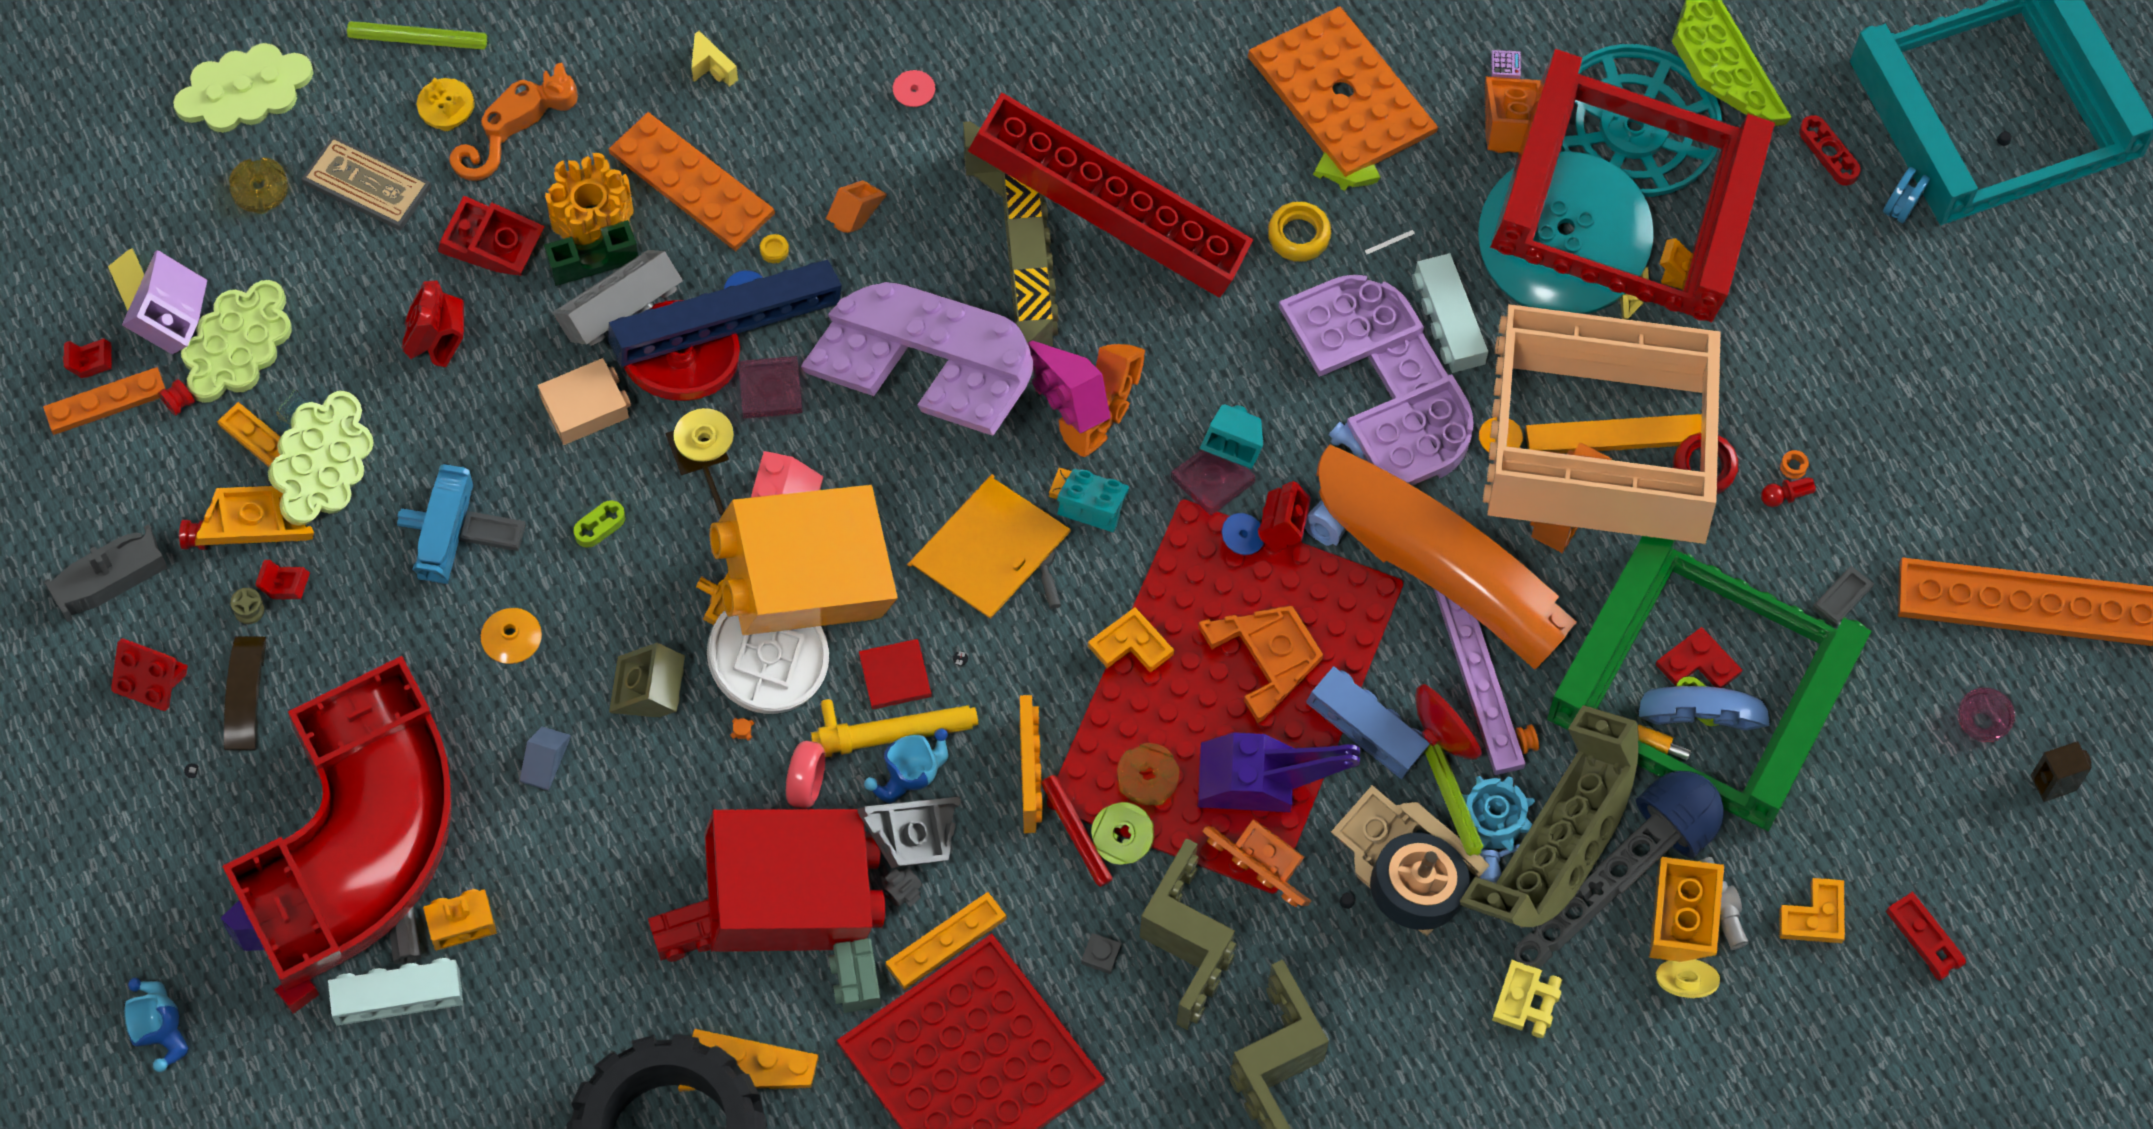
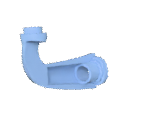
M1339 422L1328 434L1332 438L1330 442L1336 446L1342 443L1348 446L1355 456L1368 461L1347 423L1343 425ZM1321 500L1307 515L1305 529L1308 534L1326 546L1332 544L1337 546L1346 529L1333 518L1323 501Z

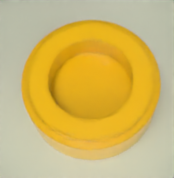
M771 234L763 238L760 243L762 258L769 263H779L785 260L789 254L787 240L778 234Z

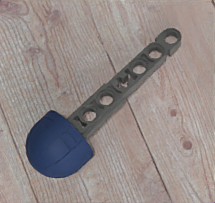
M1675 771L1665 774L1650 785L1636 799L1637 807L1646 821L1594 869L1595 872L1583 882L1576 895L1560 913L1546 923L1537 926L1534 934L1530 932L1518 943L1514 951L1516 961L1537 969L1541 968L1553 956L1552 952L1560 950L1619 893L1622 894L1671 847L1687 858H1694L1715 838L1723 822V803L1716 787L1702 775L1690 771ZM1639 844H1646L1650 847V851L1645 856H1636L1633 850ZM1616 865H1624L1628 868L1627 873L1622 877L1612 876L1611 870ZM1593 888L1596 890L1602 889L1603 894L1601 896L1598 894L1592 896L1591 890ZM1589 901L1590 907H1587L1585 902ZM1572 907H1580L1583 910L1581 917L1574 920L1567 918L1566 913ZM1549 928H1557L1561 932L1556 940L1548 941L1543 937L1545 931ZM1527 949H1534L1538 952L1536 959L1531 962L1523 961L1521 955Z

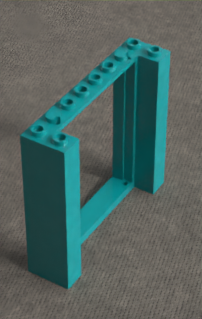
M1989 0L1982 6L1973 9L1965 8L1957 14L1948 17L1941 16L1930 23L1921 26L1914 25L1906 31L1897 34L1891 33L1886 24L1876 27L1869 26L1860 32L1850 59L1851 66L1907 167H1913L1917 170L1914 175L1916 183H1919L1924 174L1931 178L1923 196L1940 226L2144 157L2153 139V117L2084 0ZM2022 13L2100 149L1978 190L1977 185L1902 52Z

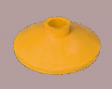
M507 608L494 613L487 619L481 630V644L484 651L493 660L505 664L519 663L531 657L538 649L542 638V631L538 620L531 613L519 608ZM509 628L515 629L512 635L505 634V631Z

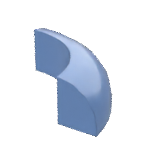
M1706 686L1656 688L1646 692L1640 702L1639 718L1659 725L1694 722L1695 717L1714 719V724L1730 726L1740 730H1751L1769 726L1768 710L1760 699L1743 692L1725 688Z

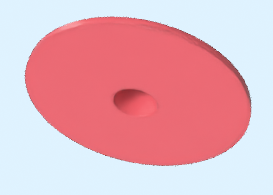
M918 70L906 71L895 79L893 94L897 101L905 106H923L933 98L935 83L925 72Z

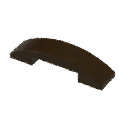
M235 636L226 683L224 750L256 751L258 732L257 709L261 668L264 666L266 637Z

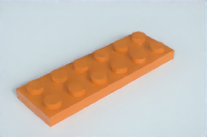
M649 112L609 148V153L734 251H737L775 214L774 208Z

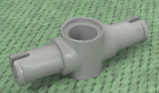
M1707 857L1698 861L1715 864L1713 857ZM1723 881L1719 926L1723 929L1730 949L1737 950L1748 944V939L1739 921L1742 903L1734 886L1728 887L1726 881Z

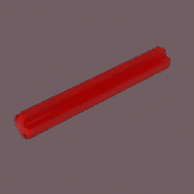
M1055 775L1048 776L1041 781L1045 793L1096 885L1099 887L1105 886L1113 880L1112 875L1097 852L1092 839L1058 778Z

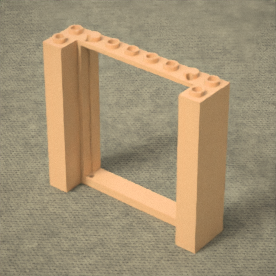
M1508 304L1507 315L1501 316L1499 323V333H1502L1503 336L1497 337L1495 354L1500 355V357H1497L1495 374L1501 375V377L1496 378L1494 386V396H1499V399H1494L1492 417H1497V421H1492L1490 438L1496 439L1495 442L1490 443L1489 460H1494V464L1489 463L1487 482H1491V485L1485 484L1483 502L1488 503L1487 515L1706 544L1716 506L1721 332ZM1513 368L1702 393L1700 472L1507 447Z

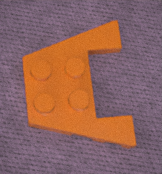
M1293 606L1254 612V615L1237 617L1236 615L1227 616L1224 620L1210 622V619L1203 620L1198 625L1199 630L1211 649L1240 636L1267 678L1269 684L1244 697V702L1257 723L1263 721L1323 659V653Z

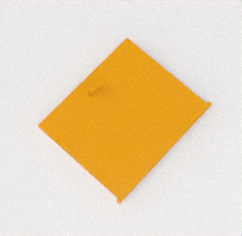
M993 474L986 479L907 564L910 567L913 565L990 619L1071 532L1070 528L994 479L995 476Z

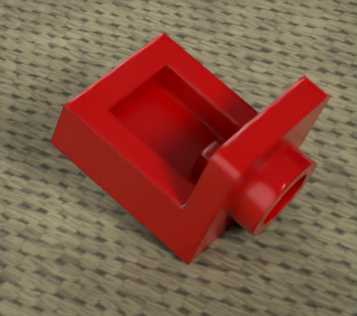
M104 338L81 347L71 341L65 342L63 356L65 369L80 378H87L112 369V343Z
M264 560L256 580V587L272 599H301L310 572L304 567H279L271 560Z

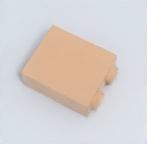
M603 358L538 385L540 398L563 445L629 418L627 408L631 406L628 395L625 390L619 391L616 385L619 383L617 373L613 366L607 367Z

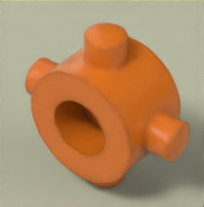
M734 718L732 720L733 732L730 734L731 738L735 739L737 737L738 739H747V741L751 740V726L754 725V722L744 718Z

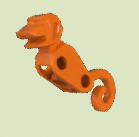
M563 63L555 65L553 76H550L548 71L545 70L543 82L540 86L527 80L514 82L485 111L481 124L490 141L488 159L479 168H468L461 163V160L464 157H469L473 165H478L481 162L478 150L468 144L455 147L450 154L449 160L452 169L458 176L470 181H480L488 178L498 169L500 164L501 143H504L511 135L538 122L549 107L560 111H567L574 107L578 97L574 80L571 76L567 75ZM524 85L527 90L516 94V89L519 86ZM496 113L497 115L488 122L489 116Z

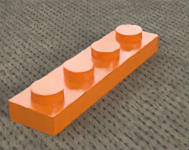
M158 367L45 405L43 408L51 431L55 435L159 399L158 392L166 388Z

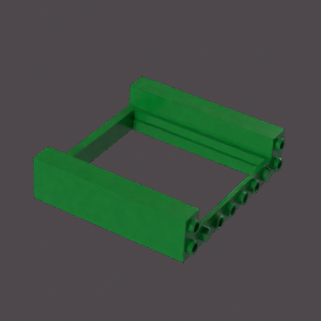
M1642 536L1556 691L1547 720L1568 730L1583 705L1594 709L1599 708L1672 572L1820 644L1743 793L1638 740L1637 766L1659 777L1675 771H1690L1702 775L1718 790L1724 810L1769 832L1852 672L1871 630L1867 629L1861 622L1849 620L1843 617L1838 629H1835L1831 625L1826 624L1825 620L1815 619L1805 614L1799 607L1789 606L1780 602L1772 594L1760 592L1750 587L1742 579H1734L1722 573L1719 568L1713 565H1705L1695 560L1689 553L1686 555L1673 549L1676 540Z

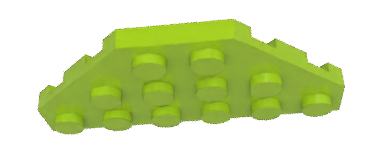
M1685 0L1672 43L1696 84L1745 115L1751 114L1775 122V126L1786 125L1792 117L1722 0Z

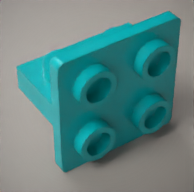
M1073 469L1058 494L1057 501L1060 504L1057 515L1114 533L1118 524L1122 503L1129 491V486L1122 484L1116 479H1106L1094 475L1088 470Z

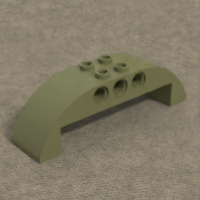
M1583 705L1568 728L1579 750L1498 881L1493 883L1475 877L1460 900L1463 907L1521 927H1535L1553 919L1567 906L1606 847L1626 808L1634 782L1638 759V726L1636 721Z

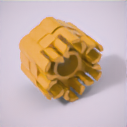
M592 153L594 165H592L589 156L583 158L581 161L582 169H580L577 161L568 160L569 171H566L564 160L560 161L554 168L556 183L548 189L549 193L545 194L553 231L563 239L572 237L577 245L593 243L601 236L600 228L609 225L613 226L627 220L630 221V217L633 214L634 209L627 175L624 174L622 176L621 171L610 170L608 161L600 153ZM592 205H595V206H596V207H593V208H585V207H587V206H592Z

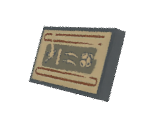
M333 135L302 177L304 185L400 231L431 189L429 181Z

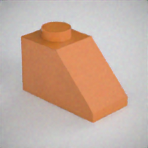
M864 180L841 187L837 191L826 219L834 223V227L844 233L861 229L887 194Z

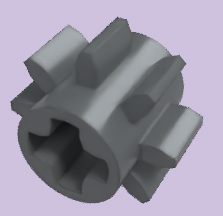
M895 868L885 877V884L887 886L883 891L887 898L897 907L904 903L911 907L921 898L919 895L921 892L918 889L922 886V883L911 870L906 868L904 871L899 872Z

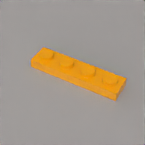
M987 892L886 961V967L903 990H906L1006 920V914L989 892Z

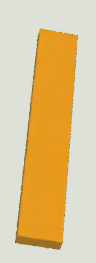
M1702 414L1526 425L1527 447L1530 450L1564 454L1569 450L1574 452L1580 442L1596 451L1679 446L1688 436L1701 432Z

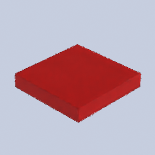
M918 639L859 651V658L872 710L932 697Z

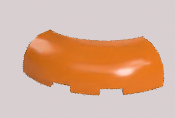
M1125 344L1099 347L1096 368L1103 376L1111 418L1082 433H1079L1072 424L1067 425L1063 417L1060 418L1059 429L1061 435L1072 451L1082 457L1088 456L1108 439L1105 433L1114 422L1120 423L1130 405L1126 400L1132 385L1138 386L1144 363L1145 349Z

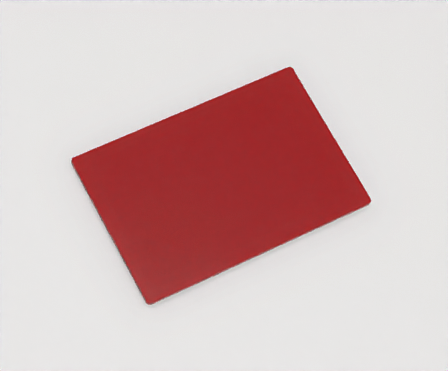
M1183 499L1178 503L1132 609L1136 607L1174 649V655L1152 672H1149L1131 651L1110 667L1105 668L1057 778L1081 821L1092 825L1098 813L1112 804L1121 802L1135 804L1141 807L1153 821L1155 836L1151 848L1176 857L1187 838L1197 843L1196 856L1199 857L1198 866L1270 894H1275L1278 891L1277 887L1273 886L1270 889L1256 878L1258 876L1257 872L1250 867L1245 870L1232 861L1233 854L1225 848L1223 851L1214 848L1207 842L1209 836L1202 831L1206 826L1214 827L1236 844L1251 821L1256 820L1295 849L1324 778L1292 789L1291 812L1198 807L1201 743L1235 732L1265 734L1293 748L1338 746L1343 732L1305 702L1333 666L1338 670L1347 672L1352 677L1354 683L1360 688L1362 687L1403 588V581L1302 542L1292 546L1288 544L1287 548L1278 552L1273 551L1264 543L1259 551L1252 555L1235 553L1227 547L1222 537L1223 523L1230 516ZM1293 606L1323 653V659L1263 721L1257 723L1244 702V697L1269 684L1267 678L1240 636L1211 649L1199 630L1198 625L1203 620L1210 619V622L1224 620L1227 616L1236 615L1237 617L1254 615V612ZM1048 798V799H1047V806H1048V808H1050V809H1052V810H1055L1054 807H1053V805H1052V803L1050 802V800H1049V798ZM1124 824L1123 828L1115 829L1117 835L1128 839L1131 838L1127 825Z

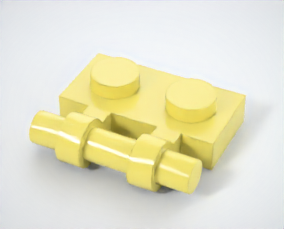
M1512 960L1492 1021L1522 1031L1525 1021L1529 1020L1534 1023L1532 1035L1543 1038L1546 1028L1551 1027L1553 1020L1551 1013L1554 1004L1559 1001L1561 996L1559 988L1562 979L1557 976H1550L1548 984L1539 982L1542 970ZM1534 994L1543 998L1539 1010L1530 1007Z

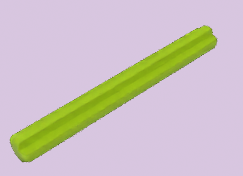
M354 21L348 22L347 25L348 37L355 39L482 50L486 49L487 35L480 32Z
M1429 744L1425 754L1465 852L1469 856L1474 854L1478 856L1482 852L1483 844L1445 752L1438 744L1435 746Z

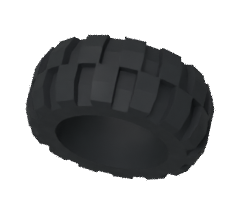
M674 1034L671 1040H656L655 1035L631 1041L633 1047L618 1055L615 1051L610 1052L594 1066L596 1073L588 1082H581L571 1103L573 1107L571 1121L566 1123V1129H613L622 1111L636 1097L654 1088L684 1085L706 1094L720 1106L726 1115V1129H766L768 1126L760 1094L750 1075L745 1074L737 1065L736 1059L717 1045L710 1048L701 1044L697 1037Z

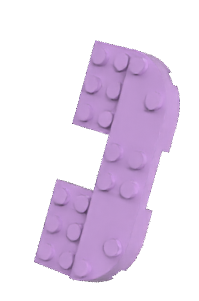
M1348 275L1329 280L1279 301L1280 311L1319 377L1368 357L1391 395L1392 400L1347 419V425L1368 462L1412 486L1436 475L1440 479L1452 472L1461 463L1467 453L1473 431V415L1470 404L1453 375L1448 376L1423 334L1424 326L1408 300L1400 291L1383 281V284L1367 280V276Z
M883 282L857 290L838 301L837 305L828 314L832 323L801 365L803 371L809 375L875 396L908 347L948 359L918 403L920 411L993 436L1028 385L1033 370V359L1023 333L1010 319L906 285Z

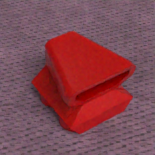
M438 280L423 282L409 307L405 320L406 331L402 341L403 352L410 359H413L428 350L431 362L434 365L447 367L463 339L464 301L461 298L443 293Z

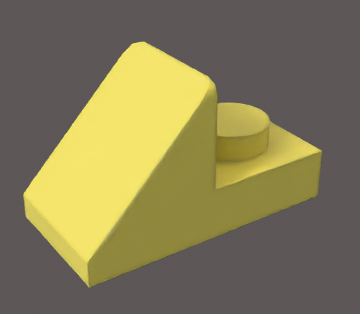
M698 31L694 37L692 56L693 82L710 70L712 76L717 81L723 80L730 87L738 81L737 66Z

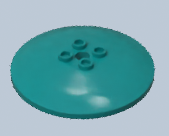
M1560 152L1533 241L1641 277L1652 251V216L1643 193L1636 183L1620 168L1593 155L1580 152ZM1514 168L1507 172L1488 195L1482 208L1478 229L1481 257L1488 274L1496 285L1510 298L1525 307L1580 314L1599 311L1622 298V295L1626 293H1617L1608 287L1596 283H1587L1581 278L1569 274H1561L1552 268L1540 264H1531L1525 259L1513 255H1504L1498 250L1490 248ZM1562 223H1570L1574 227V231L1571 234L1564 235L1557 228Z

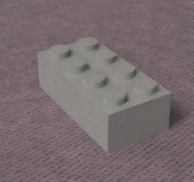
M647 250L552 313L571 342L582 345L589 343L592 346L605 338L603 333L608 331L609 322L620 317L631 316L635 312L639 314L650 309L653 306L652 301L660 296L666 298L676 292V285L683 282L665 251Z

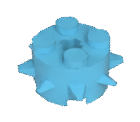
M1477 776L1476 785L1472 788L1471 793L1462 795L1482 841L1483 848L1481 851L1483 849L1496 850L1507 848L1512 852L1514 851V843L1521 833H1528L1533 825L1526 818L1528 807L1535 800L1534 798H1526L1518 786L1515 785L1513 787L1512 777L1508 776L1501 782L1499 778L1484 780L1481 776Z

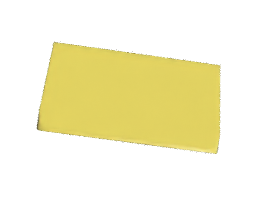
M133 248L126 251L108 266L127 311L144 277V272Z

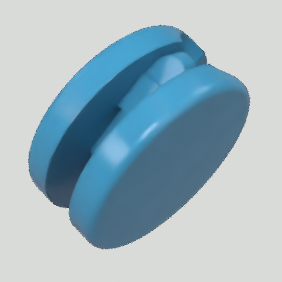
M1913 167L1907 169L1883 209L1884 214L1888 216L1891 214L1901 224L1906 222L1931 180L1930 177L1924 174L1915 188L1910 186L1909 184L1917 171Z

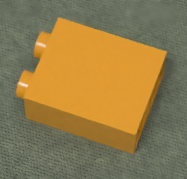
M872 485L733 499L719 521L712 523L710 526L712 553L716 559L726 558L730 580H724L722 585L723 606L727 616L739 617L742 635L879 619L884 616L898 599Z

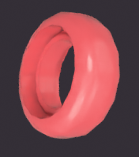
M800 742L793 752L786 779V798L792 807L807 809L812 807L817 800L823 781L826 760L824 748L818 742Z

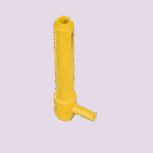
M826 699L821 702L825 727H819L818 731L811 732V739L823 746L825 758L832 757V753L840 752L841 755L852 753L855 749L890 744L909 735L931 737L934 736L935 731L939 728L945 729L948 733L972 730L973 726L978 725L976 708H970L969 705L855 725H848L847 723L837 724L833 702L830 699Z

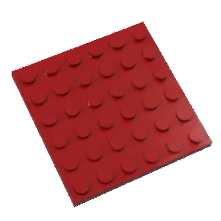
M992 933L837 1039V1045L900 1129H1041L1105 1084L1103 1076Z

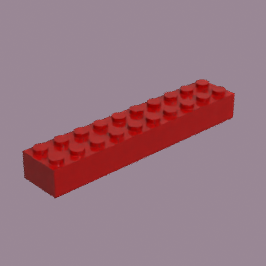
M1002 92L968 149V152L1219 298L1232 282L1254 240Z

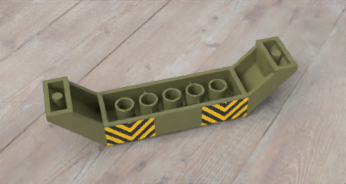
M970 121L963 122L966 176L974 175L1003 198L1015 324L1020 328L1027 343L1033 340L1052 347L1053 336H1058V307L1055 304L1056 288L1055 279L1052 277L1053 259L1049 247L1050 230L1049 227L1047 228L1048 211L1044 195L968 152L980 128Z

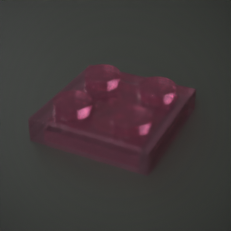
M797 356L738 362L743 419L803 413Z
M1203 450L1197 452L1171 472V479L1209 515L1215 513L1255 483V475L1245 466Z

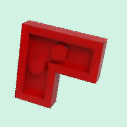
M1700 627L1658 659L1655 664L1675 686L1680 679L1688 677L1699 670L1714 687L1724 688L1741 675L1743 671L1703 627Z

